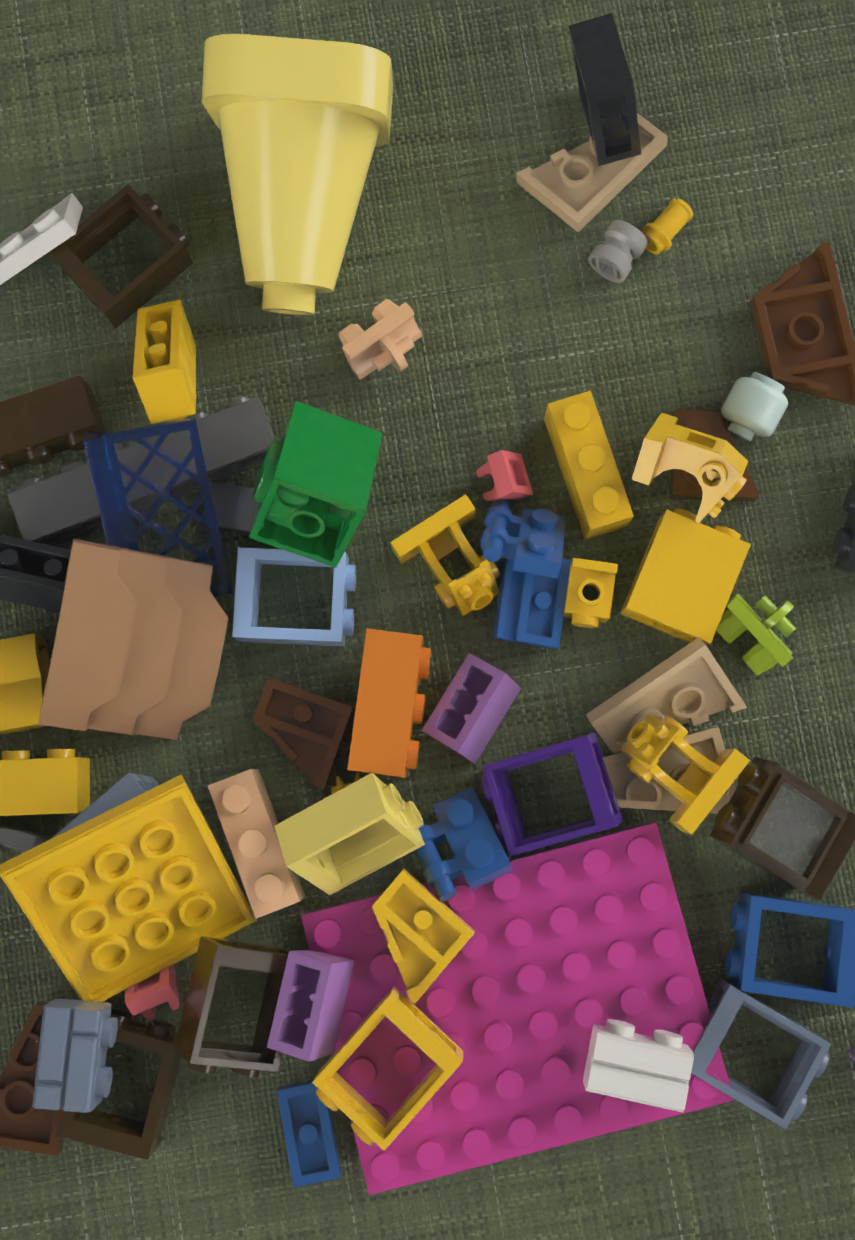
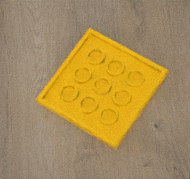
M182 774L0 864V877L82 1001L103 1002L196 953L201 936L223 939L257 921L246 896Z

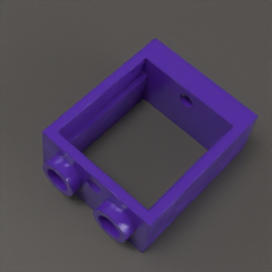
M596 733L483 766L485 775L481 778L482 788L487 800L494 802L498 819L495 820L496 835L501 845L507 846L509 856L617 827L623 822ZM574 752L593 818L527 836L508 771Z

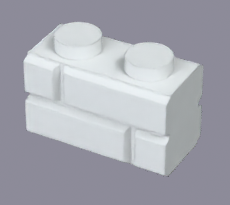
M607 1019L606 1026L593 1025L583 1076L586 1091L683 1113L687 1100L688 1083L691 1077L694 1053L688 1045L682 1044L683 1037L681 1035L664 1030H654L653 1037L634 1033V1025L614 1019Z

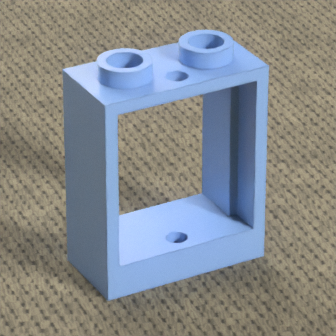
M238 547L232 633L234 639L239 642L345 647V635L353 636L354 609H347V592H355L356 565H349V558L346 552H344L337 567H334L331 630L258 627L262 564L332 566L283 549Z

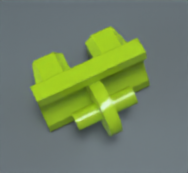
M738 593L728 601L726 605L728 609L723 612L716 631L729 644L747 629L759 642L744 653L742 659L756 675L771 669L777 663L783 667L793 659V652L773 632L771 627L775 625L785 637L789 636L796 628L785 616L794 606L789 600H786L776 607L765 595L755 603L766 615L762 620Z

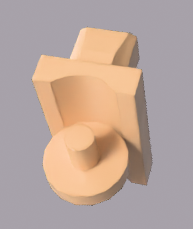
M385 299L374 307L372 316L375 324L364 331L358 324H350L339 332L344 354L353 373L359 380L375 369L381 371L389 364H392L399 372L408 367L403 354L414 347L413 342L422 337V334L414 320V311L406 302L401 306H397L391 300Z

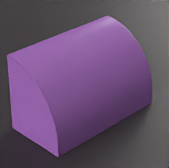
M469 653L422 731L460 756L476 764L521 688L505 672Z
M289 951L267 1048L308 1062L333 1054L355 960L315 951Z

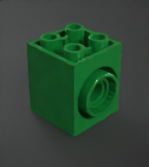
M296 401L280 440H272L259 473L252 497L259 504L249 538L336 568L366 512L382 433Z

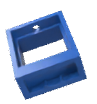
M740 892V900L733 903L731 910V928L736 930L734 949H728L725 963L726 975L731 977L730 983L744 992L854 1008L855 909ZM762 909L829 919L822 987L755 978Z

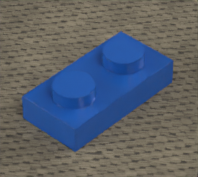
M314 1079L279 1086L277 1089L293 1187L341 1177V1166L331 1111L317 1096L316 1090L318 1088L312 1083Z

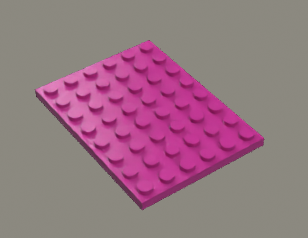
M656 822L510 859L513 871L472 891L464 875L452 880L457 894L443 903L467 923L475 933L414 1005L463 1050V1062L385 1151L375 1142L372 1146L366 1144L354 1132L369 1195L734 1101V1098L692 1073L688 1083L689 1088L683 1113L586 1091L583 1083L594 1024L606 1026L607 1019L619 1020L634 1025V1033L653 1037L654 1030L673 1032L683 1037L682 1044L688 1045L694 1051L710 1018L706 997ZM426 882L421 883L438 898L434 888L428 887ZM383 893L301 915L309 951L333 954L355 960L334 1053L393 986L409 999L402 975L388 948L387 938L383 929L380 928L372 908L373 904ZM385 1016L338 1070L339 1075L387 1120L436 1063ZM718 1047L705 1073L730 1086L720 1047Z

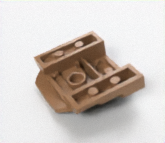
M73 539L49 673L47 674L41 705L39 725L80 731L94 729L127 735L139 734L177 740L182 722L210 706L219 670L228 617L210 592L213 566Z

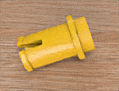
M673 198L653 223H647L642 228V233L648 242L647 251L658 255L661 251L666 252L672 246L671 240L693 218V211L685 201Z

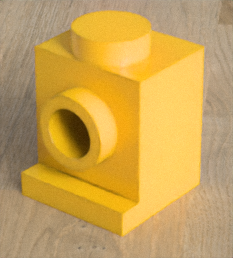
M573 558L571 560L563 617L572 618V625L584 628H598L599 622L606 623L610 619L618 564ZM585 586H593L597 589L598 598L596 600L589 601L583 596L582 590Z

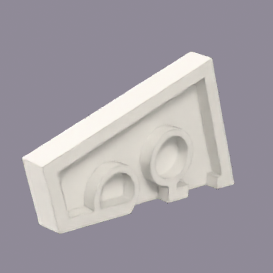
M73 193L53 208L41 214L20 234L16 232L0 244V285L76 234L83 206Z

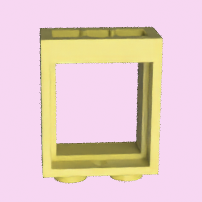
M373 773L366 775L274 826L286 867L328 895H332L425 845L419 827L423 826L424 823L415 804L412 801L405 802L393 784L386 785Z

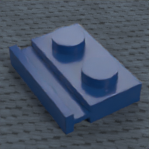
M503 558L492 639L507 640L549 649L559 648L571 560L562 559L559 576L556 579L513 570L514 560Z

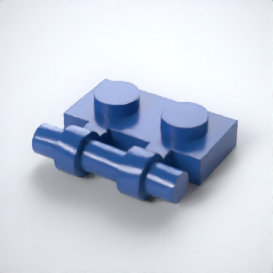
M495 501L492 507L488 509L485 517L486 529L481 537L483 556L490 562H496L500 558L514 560L513 570L558 579L562 564L566 516L557 515L547 509L531 510L523 508L521 517L514 516L509 510V505L506 501Z
M473 787L432 806L439 822L429 826L423 820L424 825L419 827L425 845L414 850V852H418L425 867L423 871L425 881L428 887L435 889L439 901L450 900L457 894L452 880L462 875L465 876L472 891L513 871L510 861ZM448 840L455 857L442 861L435 845Z

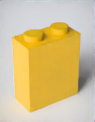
M667 509L657 522L620 614L688 643L699 637L707 646L713 640L751 544L740 540L741 535L735 530L724 526H716L713 529L695 522L697 515L689 511L674 509V512Z

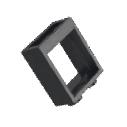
M610 13L569 25L579 95L598 166L641 155L634 84L613 14Z

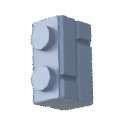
M60 998L44 1005L32 1104L34 1109H63L64 1111L87 1113L96 1108L101 1103L102 1098L108 1097L113 1071L112 1067H105L107 1047L112 1048L114 1046L118 1030L117 1018L110 1017L112 1007L110 1002Z

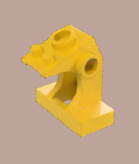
M661 413L644 438L632 480L650 485L653 478L663 471L670 469H681L693 474L703 491L702 502L695 522L700 523L707 514L715 518L721 512L720 508L725 503L721 498L724 497L730 501L746 483L747 479L742 475L748 460L727 440L676 425L677 417Z
M466 494L390 542L392 551L401 565L417 554H421L439 584L434 586L437 595L447 609L455 605L462 616L471 611L480 610L492 601L493 597L499 593L495 579L501 576L494 562L488 561L484 556L479 557L475 553L460 528L475 518L476 508ZM459 549L472 570L457 580L452 581L439 561Z
M648 714L644 720L633 726L628 734L626 743L620 751L630 759L626 767L646 783H649L653 778L682 802L668 821L682 832L693 834L750 760L734 748L724 749L713 763L684 740L689 732L679 722L667 715L661 720ZM669 746L690 762L676 781L657 765L660 757Z

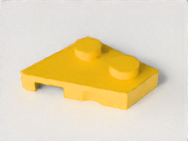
M405 869L401 871L372 906L380 928L383 929L387 938L388 948L393 960L397 963L406 985L408 997L415 1004L474 935L475 931Z

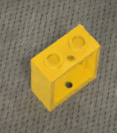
M393 986L321 1067L312 1083L318 1088L316 1090L317 1096L329 1109L335 1112L340 1109L353 1121L351 1127L363 1142L370 1146L375 1142L385 1151L463 1062V1050ZM385 1016L436 1063L387 1120L337 1073V1070Z

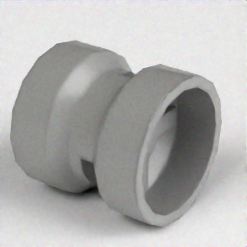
M615 220L611 222L605 231V241L603 244L595 246L589 255L588 261L599 275L612 282L621 283L624 282L632 269V260L640 258L648 242L643 233L635 226L622 220Z

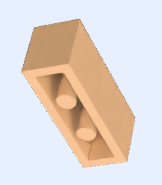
M249 769L208 785L255 918L257 919L300 902L306 896L298 874L285 865L274 828L279 823L259 769Z

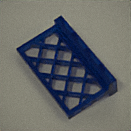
M196 418L106 434L98 432L84 435V447L107 544L144 552L138 548L137 539L148 525L169 538L158 555L166 556L174 542L195 555L192 561L200 562L202 559L217 568L220 584L210 586V592L214 597L232 594ZM188 430L192 447L181 463L159 449L169 433ZM160 435L154 445L144 439ZM135 440L150 451L137 470L134 471L118 460L115 443ZM155 454L177 468L164 489L141 475ZM193 457L197 473L187 467ZM121 471L131 476L125 487ZM183 472L200 484L201 492L191 506H188L169 493ZM137 481L159 494L146 515L128 504L127 495ZM164 499H167L186 512L173 533L151 519ZM202 501L204 503L206 516L196 511L202 503ZM131 515L141 521L136 530H134ZM192 516L209 527L210 535L200 549L179 537ZM211 545L213 546L215 559L206 554Z

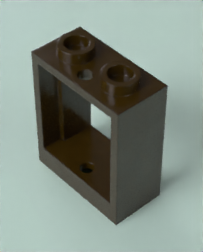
M129 184L79 224L75 235L49 252L60 268L115 329L193 264L186 249L190 242L184 233L174 223L167 227L159 218L162 215V211L147 193L139 196ZM138 218L168 252L113 297L83 263Z
M200 937L174 1051L188 1062V1068L203 1073H215L217 1066L230 1067L232 1072L248 1077H258L260 1070L278 1072L282 1052L267 1048L290 950L282 947L220 938ZM219 966L269 972L252 1046L202 1041Z
M111 1009L110 1017H116L118 1020L115 1041L163 1053L146 1122L94 1109L87 1113L63 1110L56 1136L148 1160L159 1146L182 1058L174 1051L178 1035L176 1032L177 1027L171 1023L157 1020L149 1021L148 1025L131 1021L132 1015L130 1013Z

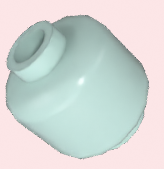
M753 372L751 377L738 378L721 408L723 417L731 422L727 430L750 442L754 435L760 437L771 436L788 406V400L783 394L785 387L777 381Z

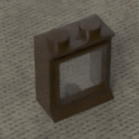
M754 757L752 762L740 773L737 782L738 787L730 801L718 811L715 817V827L710 837L792 889L821 901L855 841V814L781 767L779 763Z

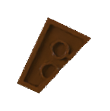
M41 1001L34 1006L9 1054V1060L0 1076V1147L57 1156L62 1151L64 1138L56 1136L63 1109L46 1110L34 1109L32 1107L43 1007L49 1003Z

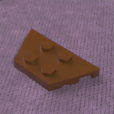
M825 242L799 264L796 263L784 272L774 283L768 284L755 294L750 301L769 378L788 389L855 406V342L830 242Z

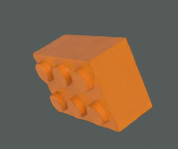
M366 629L347 770L407 778L408 769H417L420 743L419 741L412 740L414 724H422L426 698L424 694H418L419 679L428 680L431 661V648H424L423 635Z

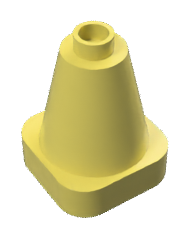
M221 34L205 40L202 104L216 126L221 130L245 283L249 286L263 289V311L289 315H314L316 294L334 291L374 148L386 145L390 141L393 98L391 58L378 49L348 42L250 34Z

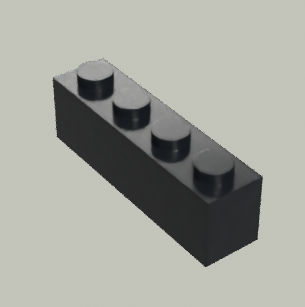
M0 534V599L60 613L71 550Z

